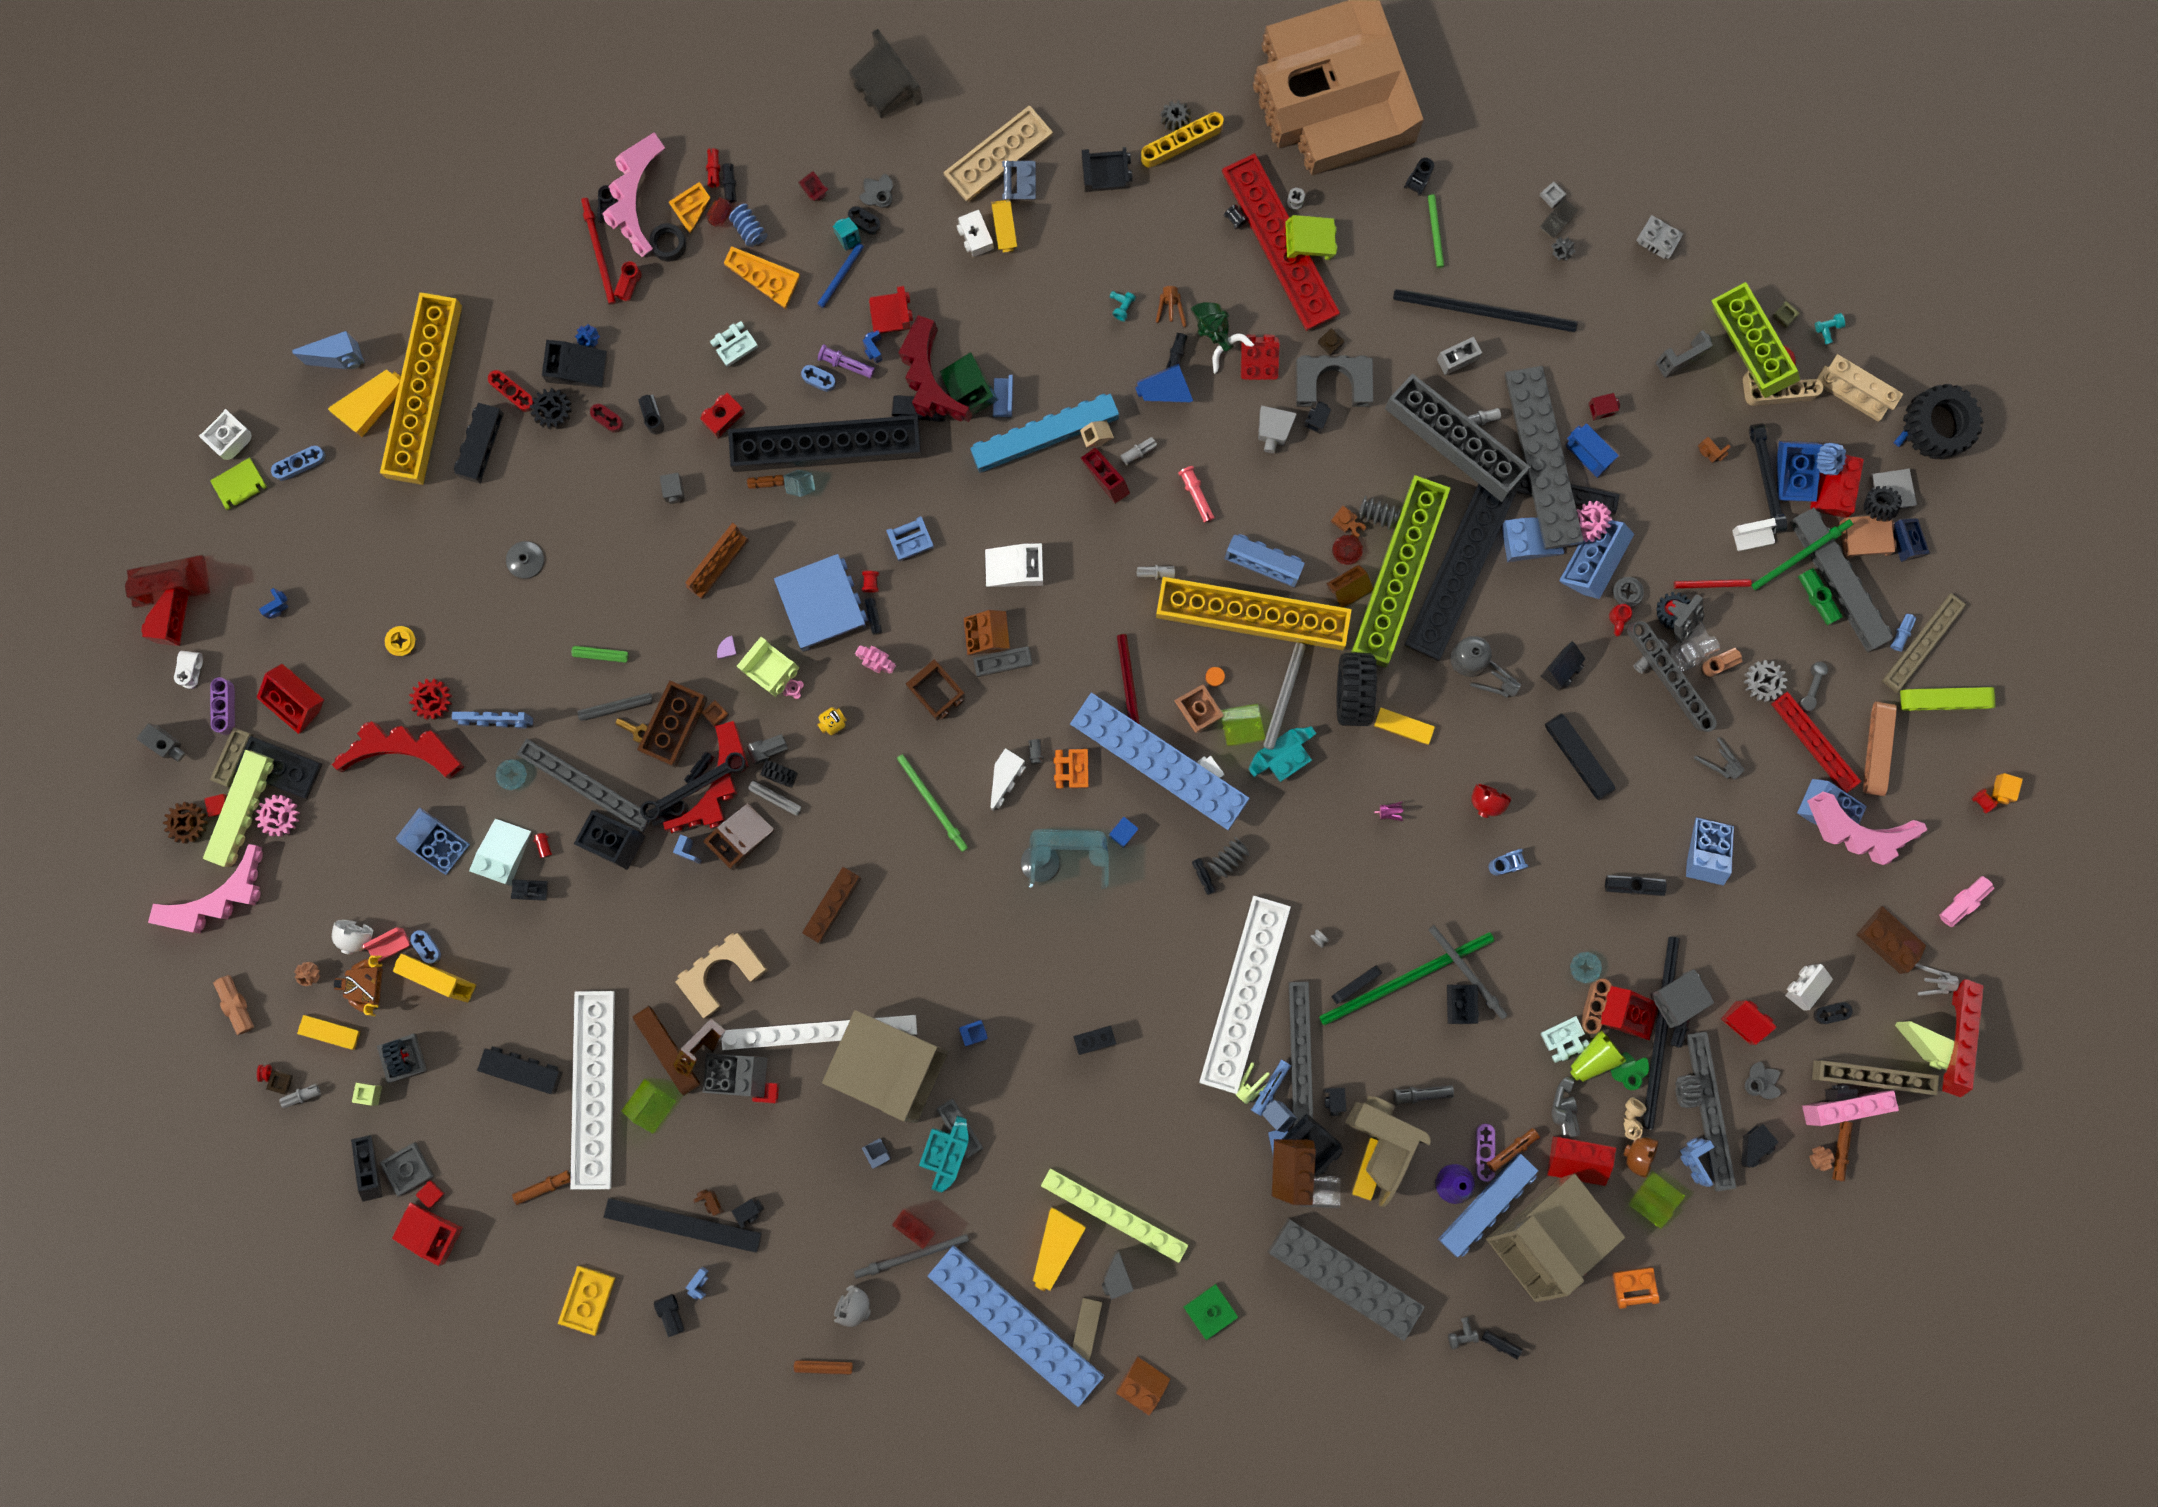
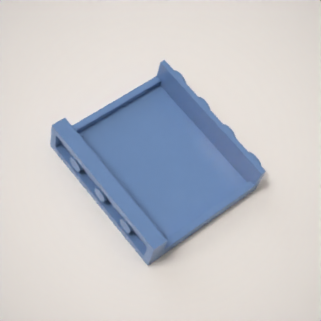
M838 554L774 578L802 652L809 650V646L861 626L866 628L865 622L868 619L864 610L860 611L858 604H861L858 593H853L851 588L854 586L851 575H846L845 569H848L844 558L840 559Z

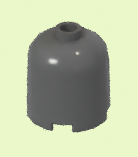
M1469 636L1462 639L1453 648L1450 655L1451 665L1455 671L1464 675V677H1475L1481 674L1489 665L1492 651L1489 643L1483 638Z

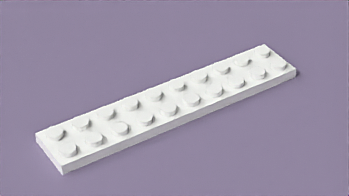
M1253 896L1199 1083L1237 1094L1291 906Z
M615 991L575 992L571 1189L612 1188Z

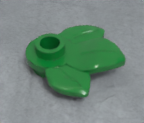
M1623 1052L1621 1056L1623 1055L1627 1062L1611 1069V1075L1616 1081L1622 1082L1626 1089L1637 1090L1642 1085V1078L1648 1074V1060L1645 1057L1635 1061L1629 1053ZM1630 1077L1635 1079L1634 1084L1629 1083Z

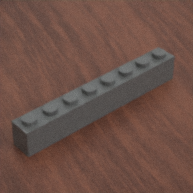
M1815 508L1806 511L1789 522L1804 548L1829 533L1828 530H1830L1825 526L1822 521V515ZM1832 539L1809 555L1866 651L1869 652L1893 639L1891 629L1884 624L1880 611L1875 609L1871 596L1863 589L1860 578L1855 576L1851 563L1842 554L1840 545Z

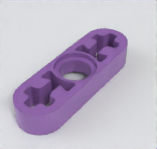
M1481 1124L1476 1129V1176L1480 1180L1487 1182L1494 1178L1495 1173L1490 1170V1174L1487 1175V1178H1484V1175L1480 1173L1481 1170H1484V1164H1480V1160L1488 1162L1495 1157V1130L1489 1124ZM1484 1127L1490 1131V1135L1486 1136V1141H1491V1145L1486 1143L1480 1144V1140L1484 1141V1135L1480 1133L1484 1130ZM1483 1147H1488L1491 1151L1488 1158H1483L1480 1155V1150Z

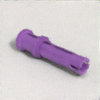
M824 344L818 354L817 360L819 361L824 360L831 363L834 367L839 365L869 379L872 378L875 371L874 367L846 357L841 351L838 350L836 352L827 348Z

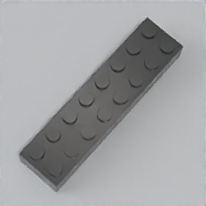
M1414 374L1410 375L1389 398L1385 409L1501 502L1522 481L1530 469L1529 465Z
M1289 1218L1267 1251L1403 1341L1406 1340L1425 1308Z

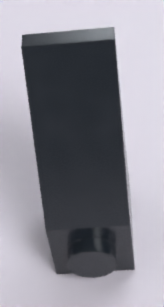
M368 1135L351 1139L357 1188L362 1202L383 1197L372 1136Z

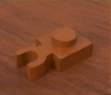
M1344 506L1340 508L1331 520L1334 525L1345 533L1350 529L1355 538L1360 536L1356 532L1357 528H1361L1363 531L1366 529L1363 523L1355 522L1358 517Z

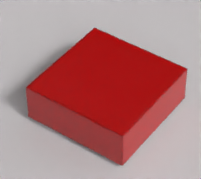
M226 794L204 798L208 817L219 816L226 801Z
M430 1180L416 1196L430 1209L445 1193Z

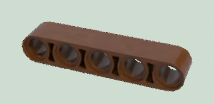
M647 1006L632 1016L680 1093L685 1096L701 1084L693 1071L689 1077L681 1075L676 1071L673 1064L680 1050L654 1010Z

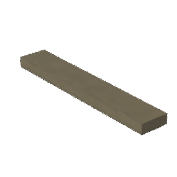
M1950 593L1882 679V682L1896 693L1899 692L1966 604Z

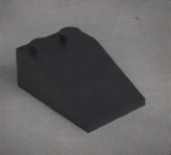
M591 810L574 845L628 870L646 836L627 825Z

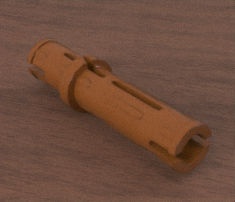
M1840 1122L1837 1151L1834 1157L1833 1180L1845 1182L1847 1164L1850 1162L1848 1154L1853 1128L1852 1122Z
M1531 1128L1520 1138H1515L1514 1143L1488 1161L1487 1166L1495 1173L1520 1152H1525L1528 1146L1540 1138L1539 1134L1535 1129ZM1526 1140V1142H1525L1524 1144H1522L1521 1146H1519V1147L1516 1149V1147H1517L1518 1145H1520L1522 1142H1524V1141ZM1511 1152V1154H1509L1507 1157L1500 1161L1501 1158H1503L1505 1155Z
M566 1170L553 1177L548 1176L546 1180L513 1193V1200L516 1205H520L546 1192H553L556 1188L571 1182V1174Z

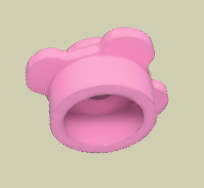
M790 679L785 685V689L782 692L783 695L799 699L804 683Z

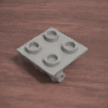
M1651 215L1636 241L1645 248L1650 244L1649 251L1653 246L1655 247L1653 253L1658 249L1656 253L1663 259H1669L1683 233Z

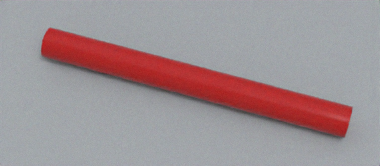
M1751 579L1674 581V589L1751 587Z

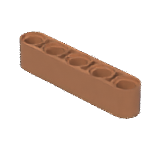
M1874 702L1872 707L1863 792L1866 794L1885 796L1888 790L1897 709L1895 704Z

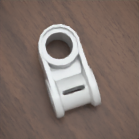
M180 651L178 653L174 680L177 684L187 689L196 687L203 664L201 653Z

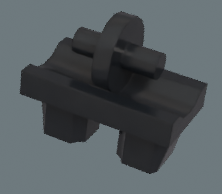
M512 879L511 899L547 901L548 881Z

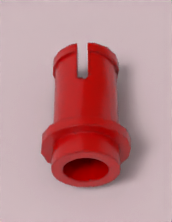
M546 833L535 835L533 841L537 844L540 858L551 856L552 853L547 840L549 837L546 836Z

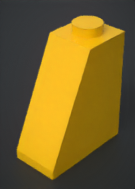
M1009 199L991 202L998 249H1002L1003 252L1014 251L1013 247H1017L1011 202Z

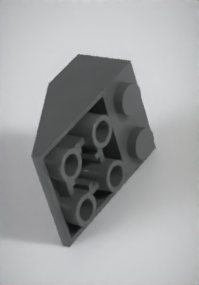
M706 1053L703 1093L764 1097L767 1057Z

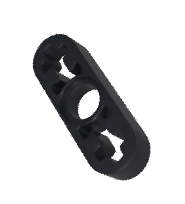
M1375 965L1334 993L1331 998L1336 1004L1340 1003L1382 974V971Z

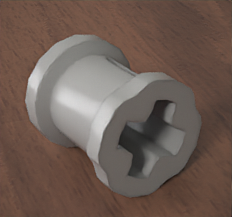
M1297 187L1290 190L1287 199V205L1290 209L1299 210L1303 206L1304 191Z

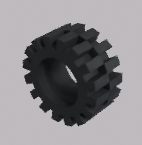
M1876 486V489L1873 487L1868 492L1864 502L1866 514H1871L1870 518L1872 519L1876 517V521H1880V519L1883 522H1886L1887 519L1891 521L1897 516L1902 505L1901 495H1897L1898 491L1895 490L1893 492L1891 487L1888 490L1886 486H1883L1882 489L1880 486ZM1877 501L1885 502L1889 506L1880 505Z
M766 760L760 775L792 788L798 773Z

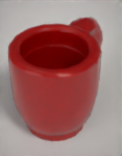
M1618 604L1610 610L1609 619L1615 625V636L1622 634L1624 625L1632 618V609L1626 604Z

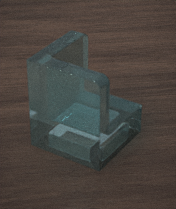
M795 470L783 476L787 494L802 497L815 491L813 474L810 472Z

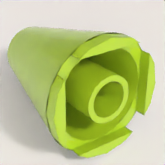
M1601 1030L1571 1065L1573 1070L1570 1073L1577 1081L1580 1079L1584 1082L1627 1061L1623 1055L1621 1056L1619 1050L1609 1037Z

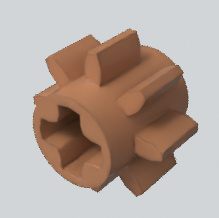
M303 962L294 971L296 973V981L302 986H311L312 983H317L320 978L318 974L320 970L312 962Z
M1823 1146L1812 1149L1814 1154L1809 1157L1815 1169L1820 1168L1821 1171H1826L1833 1168L1831 1163L1835 1162V1158L1829 1148L1824 1149Z

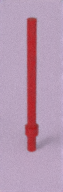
M582 198L584 221L588 225L608 304L612 305L616 301L594 222L596 218L594 211H591L588 198Z

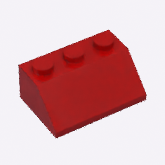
M1845 455L1847 457L1845 465H1843V470L1838 475L1819 473L1817 501H1811L1810 509L1815 508L1820 513L1842 518L1851 516L1855 510L1864 459Z
M283 664L265 673L257 695L259 701L298 734L317 716L324 702V699Z
M1553 1136L1547 1175L1562 1178L1576 1174L1581 1182L1606 1186L1614 1166L1616 1148Z

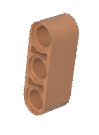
M1606 979L1594 980L1590 985L1580 1025L1586 1034H1595L1602 1027L1601 1015L1605 1009L1606 997L1611 987V983ZM1599 982L1603 983L1605 986V990L1603 993H1600L1597 990V985ZM1594 1001L1600 1005V1009L1597 1012L1592 1009ZM1589 1020H1592L1595 1024L1592 1031L1587 1028Z

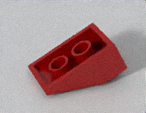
M171 582L146 616L145 623H143L141 628L142 637L157 644L180 646L189 590Z
M1611 986L1606 997L1605 1009L1601 1015V1024L1650 1041L1658 1011L1655 1002L1632 990Z

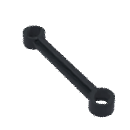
M1764 423L1753 424L1749 427L1751 442L1755 444L1770 511V519L1774 518L1776 526L1772 528L1773 534L1783 533L1787 531V520L1781 511L1766 444V427Z
M738 752L730 753L726 757L725 763L656 802H644L640 808L641 816L646 821L654 822L660 818L661 812L728 773L742 772L746 767L744 757ZM734 756H739L742 759V766L738 769L731 768V761ZM648 805H655L657 807V814L652 818L646 817Z

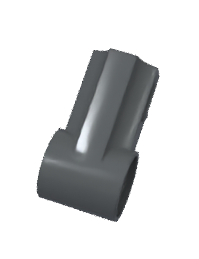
M780 734L765 741L753 742L747 746V749L755 765L765 762L773 755L788 750L783 735Z
M1574 1097L1562 1099L1560 1109L1566 1110L1567 1114L1563 1125H1560L1563 1138L1575 1137L1580 1135L1576 1117V1101Z

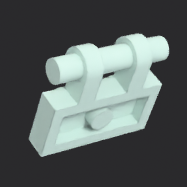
M741 321L737 324L733 323L729 326L728 330L721 334H716L715 338L710 340L713 347L718 344L721 345L716 352L726 367H729L758 348L757 343L748 330L742 334L739 332L745 328ZM732 335H735L734 339L726 343V339H728Z
M1576 1016L1540 1033L1548 1050L1551 1051L1556 1048L1558 1051L1557 1054L1552 1056L1554 1063L1568 1060V1057L1575 1053H1582L1589 1045L1587 1039L1580 1042L1578 1038L1585 1033ZM1569 1041L1573 1042L1572 1047L1564 1049L1563 1044Z

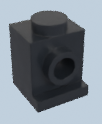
M1318 402L1316 408H1311L1303 427L1321 434L1331 408H1328L1329 406L1323 402Z
M1345 1088L1323 1089L1324 1093H1328L1324 1100L1325 1108H1329L1330 1116H1342V1112H1347Z
M751 1198L731 1212L740 1227L743 1228L747 1225L745 1221L748 1220L751 1223L759 1218L758 1213L764 1210V1206L759 1199Z

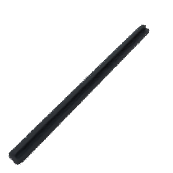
M1395 289L1393 299L1397 301L1575 332L1578 325L1576 321L1400 289Z
M1678 937L1668 938L1661 988L1675 980L1680 938ZM1659 1009L1645 1103L1646 1111L1642 1125L1643 1128L1653 1130L1655 1126L1668 1024Z

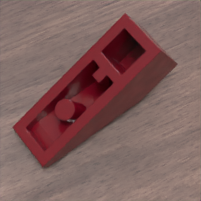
M1096 447L1080 457L1098 484L1115 504L1130 494L1125 479Z

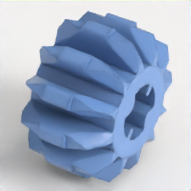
M1825 443L1820 447V452L1817 453L1818 459L1816 460L1820 473L1838 475L1843 470V465H1845V459L1847 458L1843 445Z

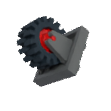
M1671 592V596L1667 593L1665 598L1661 597L1660 602L1657 603L1658 620L1666 628L1671 626V629H1674L1675 640L1680 643L1690 638L1694 631L1693 628L1696 624L1699 625L1705 617L1703 598L1697 594L1690 601L1686 595L1681 596L1679 592L1675 595L1674 592Z
M415 1033L377 1046L387 1083L427 1071Z

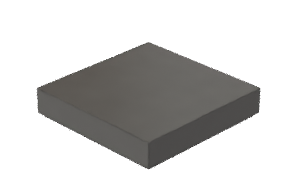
M416 1142L379 1162L397 1197L434 1177Z

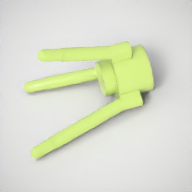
M1251 1063L1236 1094L1245 1104L1253 1101L1259 1095V1092L1263 1091L1266 1085L1258 1091L1255 1090L1270 1075L1267 1072L1252 1087L1248 1083L1244 1086L1254 1063Z

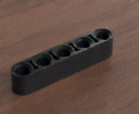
M1562 713L1545 723L1548 733L1598 801L1616 790L1613 782Z

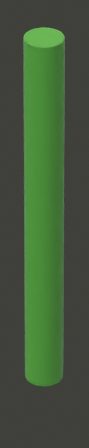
M1432 194L1428 196L1436 265L1437 268H1443L1444 260L1436 198Z

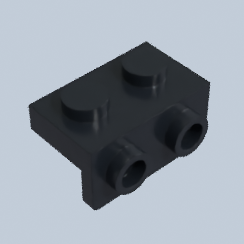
M1447 985L1448 1024H1478L1479 993L1477 985Z

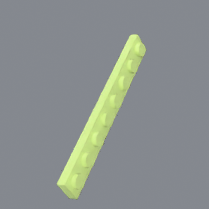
M1051 1168L1041 1184L1043 1188L1178 1263L1188 1247V1244Z

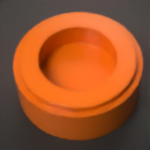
M1212 667L1207 671L1205 679L1210 686L1217 687L1223 683L1225 674L1221 668Z

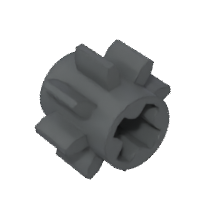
M1559 237L1556 243L1551 245L1554 248L1552 255H1555L1558 261L1562 258H1565L1567 261L1576 252L1573 249L1575 242L1569 240V237L1564 240Z

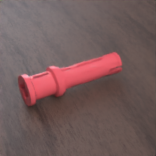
M1189 466L1179 471L1178 474L1182 476L1186 485L1185 489L1190 491L1203 522L1206 523L1215 517L1200 488L1201 481L1197 479L1193 471L1194 467Z

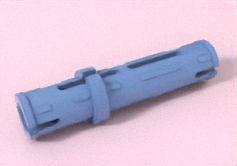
M1280 1060L1265 1088L1259 1092L1260 1096L1251 1111L1262 1116L1269 1102L1273 1101L1274 1098L1272 1097L1291 1068L1290 1064ZM1281 1072L1280 1076L1278 1077L1277 1081L1275 1082L1274 1086L1272 1087V1084L1274 1083V1081H1275V1079L1277 1078L1278 1074ZM1269 1089H1270L1271 1091H1270L1269 1094L1267 1095V1097H1266L1265 1101L1263 1102V1104H1261L1262 1101H1263V1099L1265 1098L1266 1094L1268 1093V1091H1269Z

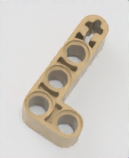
M1749 370L1743 376L1745 400L1751 406L1811 401L1823 391V384L1817 379L1800 380L1777 392L1778 397L1771 395L1764 398L1757 384L1751 378ZM1790 388L1794 389L1797 395L1792 394ZM1753 392L1758 393L1760 398L1754 397Z

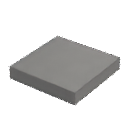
M1910 469L1876 473L1870 476L1872 486L1875 489L1876 486H1880L1881 489L1883 486H1886L1888 490L1891 487L1893 492L1895 490L1898 491L1897 495H1901L1902 499L1900 509L1917 505ZM1877 501L1880 505L1889 506L1885 502Z

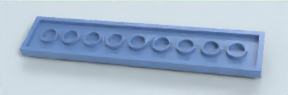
M1090 693L1070 725L1228 831L1250 800L1249 797L1093 693Z
M954 1245L927 1276L1077 1407L1081 1405L1103 1379L1104 1375L1086 1361Z

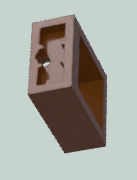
M935 659L906 683V687L936 721L939 718L943 720L949 715V710L953 706L958 707L964 702L965 693ZM936 671L957 693L954 698L937 712L916 690Z

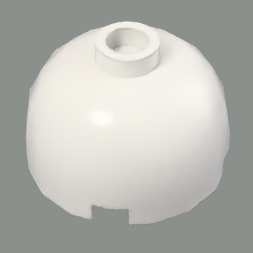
M338 920L333 925L332 941L336 947L341 949L342 953L351 955L353 952L364 950L362 945L371 940L372 928L364 924L363 928L355 925V921Z

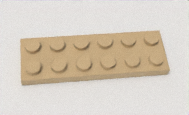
M1029 105L944 171V176L964 200L968 202L1004 174L1002 161H1021L1053 136V132Z

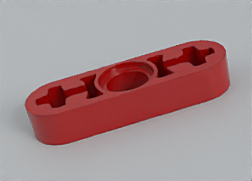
M494 370L489 373L488 382L494 389L524 412L532 410L530 405L535 403L532 401L530 394L501 371ZM495 376L497 378H500V380L504 383L503 386L500 383L494 381ZM509 387H516L514 395H507L506 391ZM521 396L524 400H528L529 405H523L518 398Z

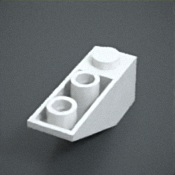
M1006 748L994 767L991 810L993 811L996 807L998 809L1001 807L1005 800L1002 797L1006 791L1010 793L1015 785L1014 779L1017 775L1020 777L1026 769L1024 766L1025 761Z

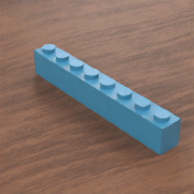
M1101 394L1093 401H1083L1075 408L1067 407L1061 410L1059 414H1049L1043 417L1041 421H1031L1023 428L1019 429L1016 427L1009 430L1005 435L1001 436V434L991 437L989 441H979L973 444L970 450L979 473L1081 434L1080 430L1091 422L1107 421L1110 423L1118 420L1119 413L1111 394Z

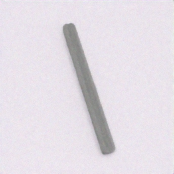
M1297 642L1295 644L1263 744L1266 749H1274L1306 646L1303 643Z

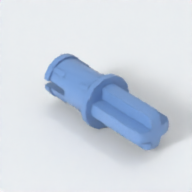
M1905 615L1900 627L1896 629L1897 634L1890 646L1896 651L1903 650L1908 637H1911L1910 632L1916 621L1914 615Z

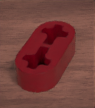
M594 404L591 407L590 415L598 424L612 433L622 430L623 421L617 414L602 404ZM602 409V413L605 415V417L603 418L600 415L596 417L595 411H600ZM611 419L614 422L617 420L618 426H612L608 420Z

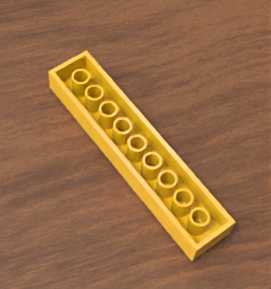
M419 293L380 474L386 479L424 484L462 305L456 298Z
M1163 577L1156 618L1344 650L1352 609Z

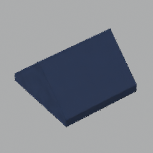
M1918 518L1901 519L1894 523L1893 537L1897 543L1896 549L1901 562L1930 554Z

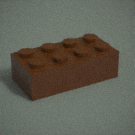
M669 680L637 750L644 755L676 768L708 698L703 694Z

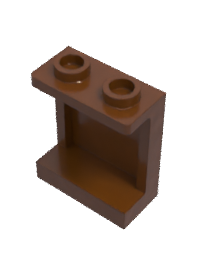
M710 1019L680 1049L673 1064L676 1071L681 1075L689 1077L698 1061L693 1055L703 1045L713 1052L718 1047L726 1030L713 1019Z

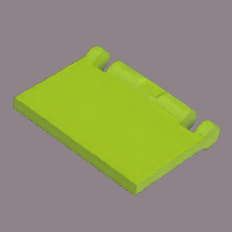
M251 458L244 460L210 480L227 511L231 509L228 504L229 501L236 506L259 493L258 484L263 489L267 488Z

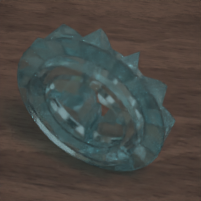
M506 760L496 770L497 783L504 789L514 790L520 788L526 782L527 772L525 766L517 760ZM511 767L514 773L519 774L514 776L512 781L509 777L504 776L510 774Z
M1590 952L1577 954L1572 959L1570 965L1571 974L1577 981L1582 983L1594 982L1602 971L1599 958ZM1585 962L1587 963V966L1593 968L1587 970L1586 974L1584 973L1583 969L1578 968V966L1584 965Z

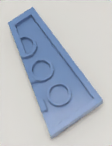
M452 712V720L462 726H469L470 723H477V726L482 727L496 724V727L507 728L508 725H515V728L522 729L527 728V725L533 726V718L525 712H518V715L502 712V716L493 712H483V715H479L478 712Z

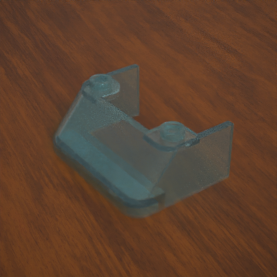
M1036 829L1031 833L1029 837L1028 887H1033L1035 865L1046 864L1050 859L1051 849L1089 850L1090 862L1094 866L1102 867L1101 889L1108 887L1109 854L1107 839L1103 832L1097 830Z

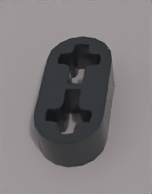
M854 206L848 211V217L861 230L871 235H875L880 231L881 223L875 215L858 206ZM859 213L862 219L858 217L854 219L853 214ZM867 222L871 224L875 222L876 227H872L870 229L869 224Z
M1841 1002L1819 1007L1814 1011L1813 1015L1817 1023L1830 1024L1849 1019L1853 1011L1848 1003ZM1842 1007L1846 1008L1847 1012L1843 1016V1014H1836L1835 1011L1840 1010ZM1822 1010L1824 1013L1830 1012L1831 1016L1825 1017V1020L1820 1018L1819 1015L1822 1014Z

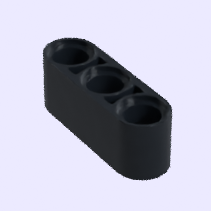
M893 396L891 412L893 417L917 415L918 420L944 422L946 419V415H940L936 411L933 417L919 415L912 404L913 396Z

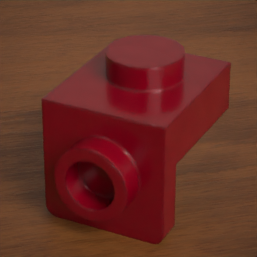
M811 171L798 181L811 201H820L826 196L825 192L829 190L827 186L823 185L814 171Z

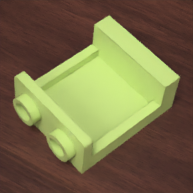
M762 637L759 638L737 665L743 673L774 697L784 691L785 685L797 675L799 670L795 662L780 653Z

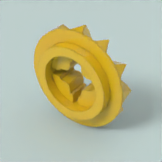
M396 626L386 634L385 646L391 654L404 656L411 653V650L415 647L416 638L409 628ZM400 636L402 637V639L408 640L402 643V648L399 644L394 643L396 641H399Z

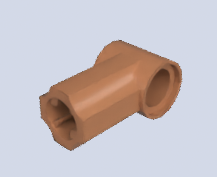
M1732 648L1705 661L1702 664V672L1707 677H1713L1742 663V655L1739 650ZM1710 663L1715 665L1716 671L1710 668Z

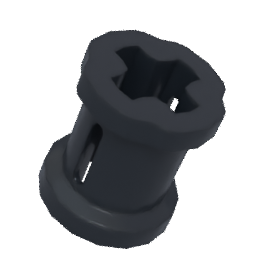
M1236 204L1224 213V217L1233 223L1235 230L1242 227L1248 220L1247 216H1243L1237 209L1238 206Z

